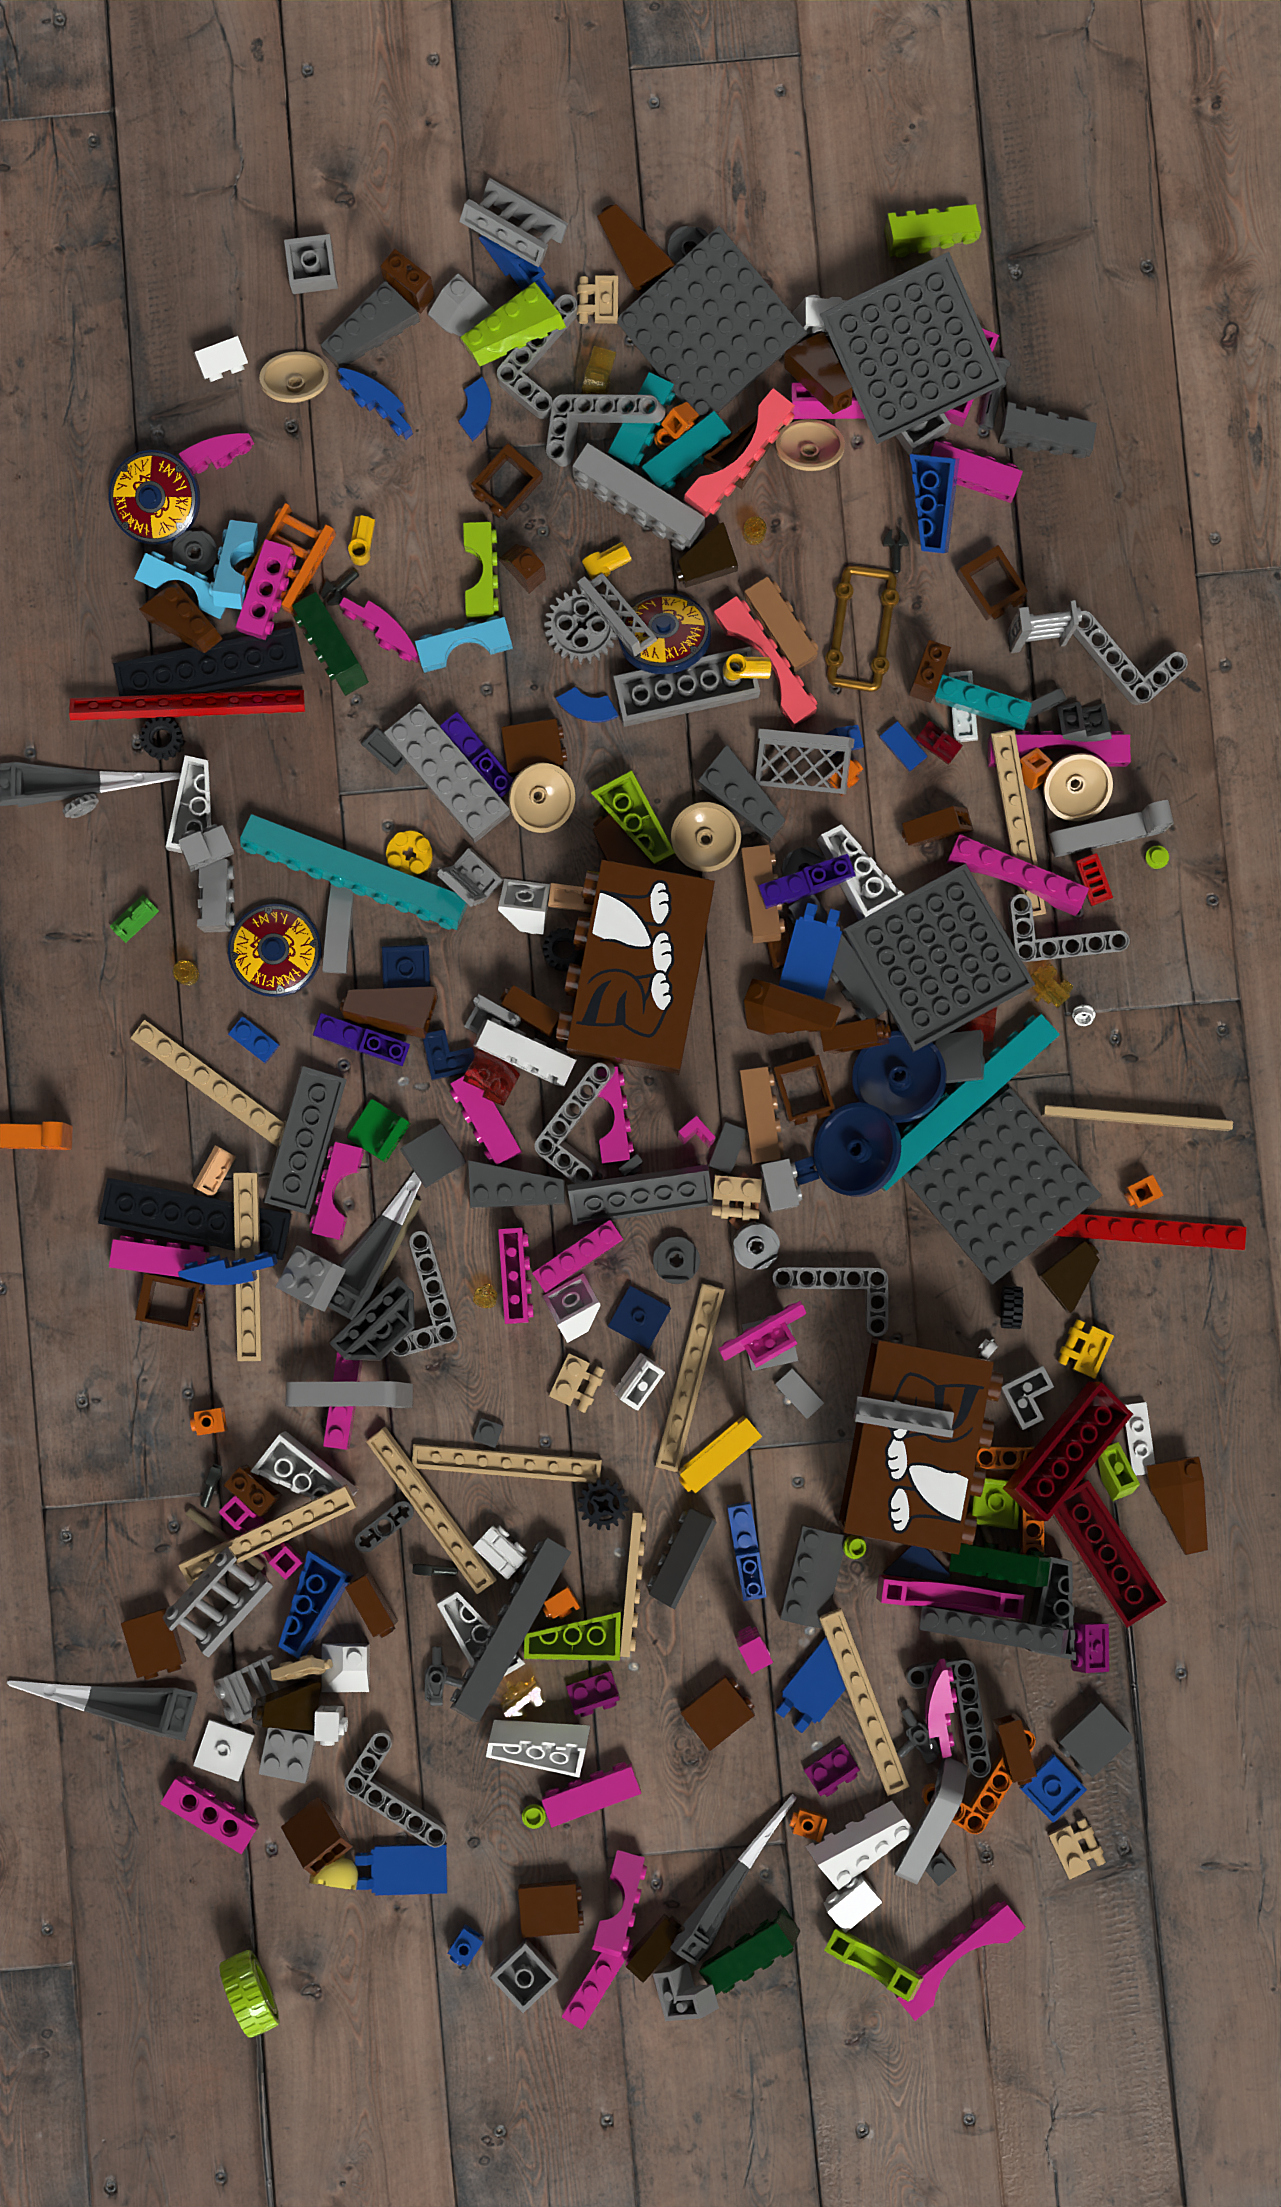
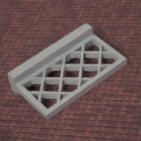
M759 729L758 738H760L755 778L759 786L846 794L851 748H854L853 738ZM766 744L774 745L779 751L771 760L765 755ZM791 747H796L801 755L791 762L785 752ZM819 749L824 757L814 765L807 755L812 750ZM824 750H831V751H830L828 754H826V752H825ZM836 751L845 752L844 762L836 767L829 757ZM782 755L789 765L779 773L772 763ZM805 758L811 768L801 775L795 765ZM827 760L834 770L826 777H823L817 767ZM770 766L777 776L769 782L762 781L763 771ZM792 768L799 778L792 784H787L782 776ZM812 771H815L821 779L815 786H810L804 779ZM836 772L842 779L841 789L832 788L827 782ZM780 779L782 783H777L775 781ZM800 781H802V782L804 783V785H797V784H798Z

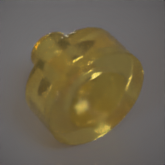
M486 1283L483 1287L475 1289L473 1302L481 1308H492L496 1305L498 1294L492 1289L491 1284Z

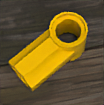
M355 516L352 538L348 546L350 559L358 566H363L370 560L375 519L368 516ZM364 549L365 553L357 556L354 554V551Z
M621 542L602 553L595 552L582 560V563L591 580H593L601 573L605 577L609 576L611 571L627 564L632 559L626 546Z
M732 654L725 662L722 671L723 675L732 681L739 678L769 679L771 661L770 657H743L740 654ZM736 663L740 671H733L729 664Z

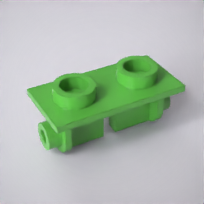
M143 894L110 927L127 943L159 910Z

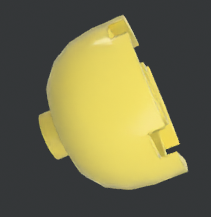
M343 1854L335 1862L325 1866L315 1877L310 1874L309 1883L356 1890L358 1871L353 1861L345 1858V1854Z

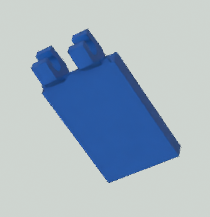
M807 903L804 917L800 916L799 919H796L779 986L801 994L825 999L843 932L840 931L841 927L837 926L841 911L830 909L827 923L815 920L818 905Z
M826 1636L782 1690L784 1700L775 1710L782 1718L787 1715L793 1706L799 1710L802 1715L794 1724V1728L800 1733L805 1731L811 1721L814 1724L817 1721L820 1722L846 1689Z
M447 1843L440 1847H431L427 1844L375 1845V1849H371V1852L356 1853L355 1855L356 1866L371 1865V1876L358 1877L356 1890L372 1889V1893H375V1896L447 1894Z

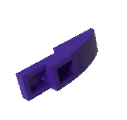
M458 712L440 725V728L500 798L510 790L513 779Z
M845 854L803 868V871L758 885V889L765 909L819 893L856 875L849 855Z
M322 1013L318 1017L313 1032L315 1037L399 1066H403L410 1044Z

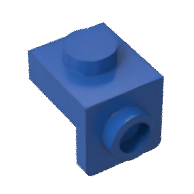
M858 725L838 727L824 734L853 738L854 748H851V751L864 747ZM836 751L832 756H835L842 751Z

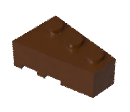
M757 416L740 428L728 440L726 439L713 452L704 456L703 465L713 472H718L735 462L744 453L753 438L757 426ZM770 442L764 448L766 450L764 455L772 445ZM764 455L759 461L754 460L750 464L751 470L744 479L739 478L736 481L735 485L743 489Z
M175 580L139 608L148 622L156 624L163 628L164 631L177 636L183 642L203 653H206L222 640L215 627Z

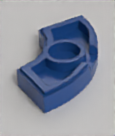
M483 377L464 389L468 400V407L465 415L458 421L472 442L485 429L491 412L490 392Z
M574 687L556 697V701L563 710L571 716L584 721L601 723L619 717L608 696L591 698L582 694Z

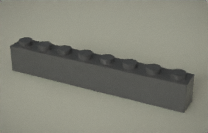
M549 1538L543 1539L542 1542L538 1540L531 1552L534 1554L531 1562L527 1561L520 1572L523 1575L520 1582H515L510 1589L508 1595L511 1598L507 1604L503 1603L497 1613V1616L500 1617L496 1625L492 1624L485 1635L488 1638L484 1647L480 1645L474 1655L476 1662L472 1668H467L462 1677V1680L465 1682L461 1689L457 1688L450 1699L453 1702L450 1708L473 1722L480 1721L571 1554V1551Z

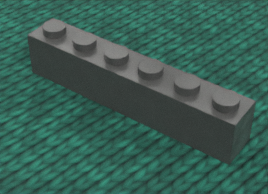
M814 894L800 899L788 907L787 911L789 914L787 917L793 926H795L796 919H799L800 916L804 917L807 903L818 905L815 920L827 923L828 914ZM842 935L830 978L834 983L839 982L842 986V995L848 1002L852 1001L857 1008L854 1011L860 1020L877 1018L888 1009L857 954Z
M922 1606L919 1630L1060 1655L1066 1653L1069 1629L935 1606Z

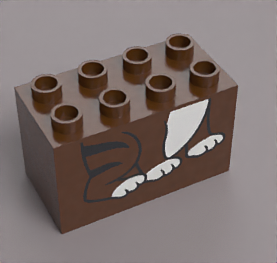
M606 860L601 861L600 872L587 870L582 898H584V904L593 905L591 919L578 917L574 936L575 950L585 952L582 965L569 964L565 985L566 995L576 997L573 1012L561 1010L556 1033L558 1042L567 1043L569 1055L596 1060L605 1059L612 1063L680 1075L715 880Z
M872 1338L861 1397L954 1412L952 1424L953 1437L856 1422L838 1525L844 1533L959 1554L961 1543L973 1544L977 1516H973L972 1512L967 1511L970 1495L981 1497L986 1469L980 1468V1465L976 1464L978 1447L990 1449L994 1433V1421L984 1417L987 1400L998 1402L1003 1383V1373L993 1371L994 1362L972 1356Z

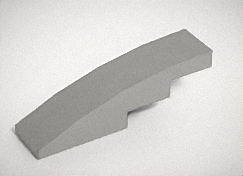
M332 884L327 913L323 973L347 974L354 893L351 889L346 887L339 888Z

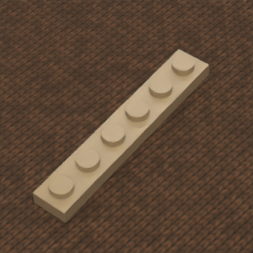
M633 1511L621 1657H630V1651L635 1652L636 1637H631L632 1627L637 1628L638 1613H634V1603L639 1604L640 1589H636V1579L641 1580L642 1565H638V1557L644 1554V1542L640 1541V1534L646 1531L647 1518H642V1512Z

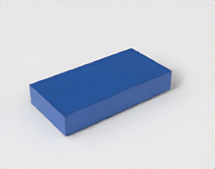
M898 721L879 737L909 772L928 757Z

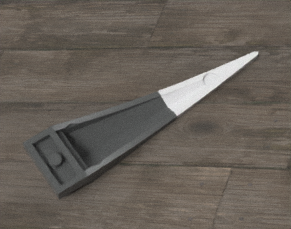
M20 762L0 764V806L18 805V807L80 797L85 794H97L180 779L181 773L109 772L49 767Z
M413 1172L406 1184L367 1234L339 1265L346 1269L328 1307L351 1320L360 1313L364 1303L369 1301L421 1185V1181L415 1172Z
M22 1681L7 1682L11 1687L159 1737L164 1736L186 1741L198 1698V1693L177 1688L98 1687Z
M793 1794L682 1925L685 1927V1930L676 1936L670 1948L694 1966H697L712 1947L727 1911L750 1868L774 1830L797 1798Z

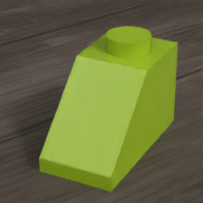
M1119 1442L1109 1445L1098 1458L1101 1481L1111 1500L1115 1501L1132 1494L1140 1483Z

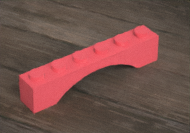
M773 388L758 405L756 431L744 453L726 468L710 475L700 476L685 493L684 501L705 518L710 513L714 515L722 504L720 503L721 499L725 495L729 497L736 488V481L739 478L744 479L751 470L750 464L754 460L759 461L766 451L764 450L765 446L769 442L771 444L775 442L780 435L779 429L783 425L788 426L793 420L795 405Z
M736 596L715 610L713 617L726 636L749 644L763 657H770L771 668L779 685L780 711L794 729L816 713V705L818 703L811 693L807 694L802 688L804 683L797 674L793 675L789 670L791 665L785 656H779L776 651L777 645L771 637L767 638L762 632L764 628L757 618L753 619L749 614L751 610L744 600L740 601Z

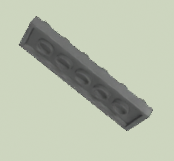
M300 1066L262 1202L309 1215L347 1079Z
M708 1164L567 1185L574 1226L713 1205Z

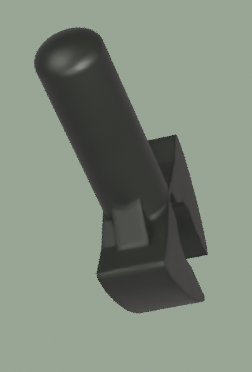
M892 529L886 535L883 547L888 546L891 549V571L894 574L901 572V548L903 546L908 547L909 545L908 538L902 529L899 531L900 540L897 544L892 540Z
M353 569L340 582L334 585L326 581L322 590V599L330 592H335V597L328 602V605L340 604L344 598L342 592L359 577V573Z
M214 1464L207 1476L206 1487L200 1505L204 1508L209 1507L216 1484L221 1477L223 1467Z
M413 1564L412 1573L424 1576H456L458 1568L455 1566Z

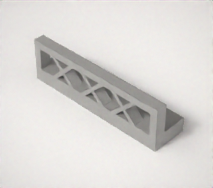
M603 573L590 582L585 576L577 581L581 593L634 656H637L657 641L656 636ZM602 582L606 586L605 594H599L595 589ZM608 600L619 601V610H613L608 605ZM622 616L632 617L633 625L626 626L621 620ZM635 632L646 633L649 638L639 643V640L635 637Z
M857 1396L853 1418L855 1422L953 1437L952 1424L954 1412Z

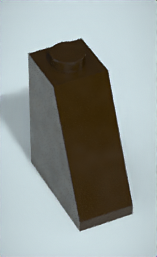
M724 522L719 523L678 560V568L675 569L679 583L683 582L685 588L738 571V563Z
M1086 1241L1079 1243L1038 1276L1066 1313H1072L1075 1310L1100 1261L1097 1256L1099 1252L1091 1242L1088 1244Z
M307 1678L257 1698L256 1704L252 1708L253 1723L263 1728L314 1731L315 1711L318 1709L322 1683L315 1679Z
M664 1914L630 1951L626 1958L625 1967L644 1983L671 1950L670 1946L674 1943V1939L682 1932L680 1928L682 1924L674 1916L669 1918Z

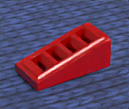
M1097 853L1074 863L1081 884L1089 888L1086 896L1091 907L1113 898ZM1093 863V868L1084 871V866ZM1097 872L1098 876L1087 879V875ZM1100 881L1102 884L1094 888H1090V884ZM1104 889L1105 894L1093 897V893Z

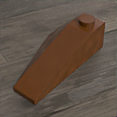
M752 978L744 998L747 1029L766 1035H775V1033L783 1032L790 1034L795 1031L833 1030L841 1011L839 1006Z
M1199 1456L1183 1457L1144 1466L1149 1490L1152 1496L1156 1497L1163 1516H1166L1172 1527L1171 1531L1183 1553L1189 1555L1208 1550L1204 1477Z

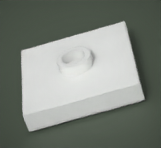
M210 1719L193 1766L239 1781L255 1734Z

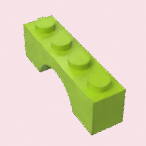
M491 522L463 523L465 552L477 557L483 565V573L479 582L474 587L465 591L467 619H488L495 616V611H499V599L494 597V589H498V575H494L493 566H498L497 552H493V543H497V530L492 529Z
M841 1928L834 1930L824 1949L825 1952L843 1963L852 1965L871 1975L889 1991L908 2002L913 2000L924 1977L848 1931L845 1933Z

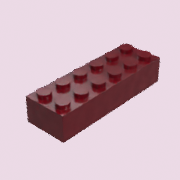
M1088 1382L1004 1485L1003 1489L1034 1520L1048 1522L1133 1416V1413L1102 1382Z
M1087 1479L1081 1480L1052 1516L1121 1624L1128 1628L1167 1603V1601L1090 1481Z

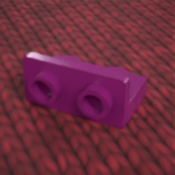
M1073 1623L1076 1660H1071L1072 1670L1082 1673L1109 1672V1624Z
M611 1670L566 1685L574 1715L580 1714L581 1717L593 1714V1709L603 1706V1709L612 1708L617 1705L616 1701L620 1700Z
M843 1743L803 1769L820 1797L824 1794L826 1797L832 1795L838 1790L837 1786L844 1781L846 1783L851 1782L858 1776L857 1772L860 1771Z

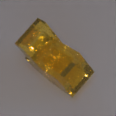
M594 346L589 365L586 368L582 394L607 395L610 386V375L616 358L615 351Z

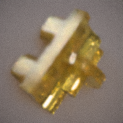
M1051 964L1043 968L1040 966L1031 975L1035 983L1032 989L1038 994L1034 998L1036 1002L1042 998L1047 1004L1052 1002L1059 1008L1070 997L1069 993L1073 986L1065 979L1058 984L1053 979L1057 974V970Z
M531 1678L525 1684L522 1680L516 1685L508 1681L506 1686L509 1690L503 1694L506 1700L500 1706L507 1718L512 1717L516 1721H522L527 1716V1711L523 1708L525 1704L530 1701L536 1708L543 1704L545 1699L538 1682L534 1678Z

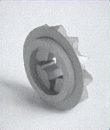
M85 794L66 804L62 810L63 814L67 818L83 816L92 811L99 800L95 794Z

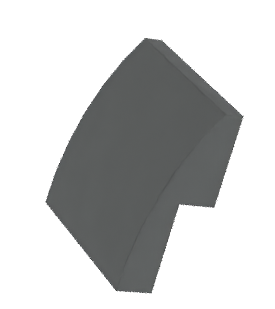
M1081 702L1058 707L1063 739L1079 742L1112 739L1105 703L1083 709Z
M981 1030L948 1033L936 1040L935 1046L940 1051L947 1070L946 1083L983 1080L985 1059L982 1055L984 1034Z
M442 1124L400 1148V1151L425 1188L467 1163Z

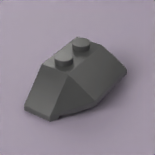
M397 1276L330 1344L345 1360L381 1361L415 1328L414 1292Z

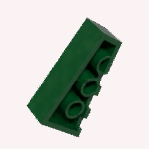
M317 592L292 605L296 612L293 618L299 628L305 627L306 632L303 633L310 645L315 644L317 649L314 653L320 663L325 661L328 666L325 668L327 675L331 681L336 680L344 695L347 696L369 683L358 660Z
M974 1540L972 1545L961 1543L959 1554H951L949 1571L985 1576L986 1578L996 1580L1006 1579L1009 1580L1008 1582L1028 1584V1586L1033 1587L1048 1586L1051 1558L1044 1557L1045 1552L1030 1550V1554L1021 1553V1548L1007 1546V1550L998 1549V1544L984 1542V1546L975 1545L976 1540Z
M785 1907L777 1911L778 1916L770 1922L767 1918L761 1922L760 1926L753 1931V1935L746 1933L734 1943V1948L728 1945L703 1962L699 1973L707 1985L713 1984L715 1995L723 1992V1994L729 1992L735 1987L736 1982L749 1980L757 1969L762 1968L764 1970L774 1963L775 1958L780 1955L784 1958L793 1952L800 1929Z

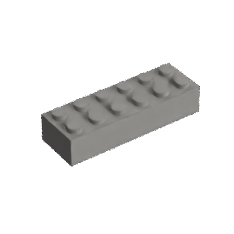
M587 443L573 464V478L578 487L583 490L588 488L595 493L594 496L600 501H608L613 504L614 509L623 515L627 513L634 517L633 521L642 527L648 526L653 530V534L661 539L667 538L679 551L683 552L686 550L688 552L703 533L705 527L704 516Z
M750 647L702 657L691 667L676 673L654 674L640 670L613 676L623 727L759 698L760 688L757 679L739 678L732 681L727 679L722 671L725 662L732 654L752 657ZM736 663L729 664L733 671H740Z
M420 703L384 732L385 738L395 748L397 753L405 760L474 844L510 815V809Z

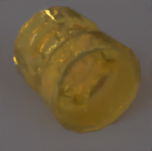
M750 517L746 520L743 528V538L748 544L759 545L764 541L767 529L764 520L760 517Z
M181 960L173 968L174 978L182 985L191 986L199 979V970L190 961Z

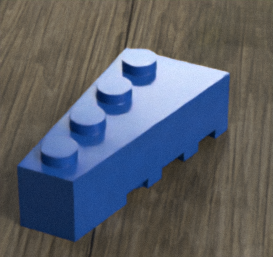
M910 454L921 551L948 553L960 458Z
M316 1551L307 1552L306 1562L301 1571L296 1594H294L289 1616H287L278 1645L297 1659L306 1656L345 1591V1587L354 1576Z

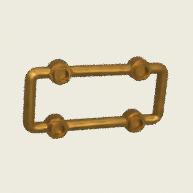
M854 565L848 566L843 570L841 582L835 589L838 605L832 646L825 656V664L828 666L827 679L832 686L867 692H875L881 687L883 675L889 669L886 653L892 612L899 602V594L896 591L897 578L893 572ZM851 575L888 580L887 589L882 592L880 597L884 610L877 657L872 660L870 665L871 671L874 674L873 683L836 677L837 669L844 660L840 648L847 601L852 598L854 592L853 586L850 584Z

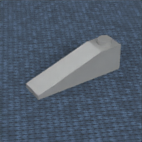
M457 274L442 289L428 316L444 331L461 337L495 312V310L462 276ZM514 349L507 351V355L502 357L506 359Z

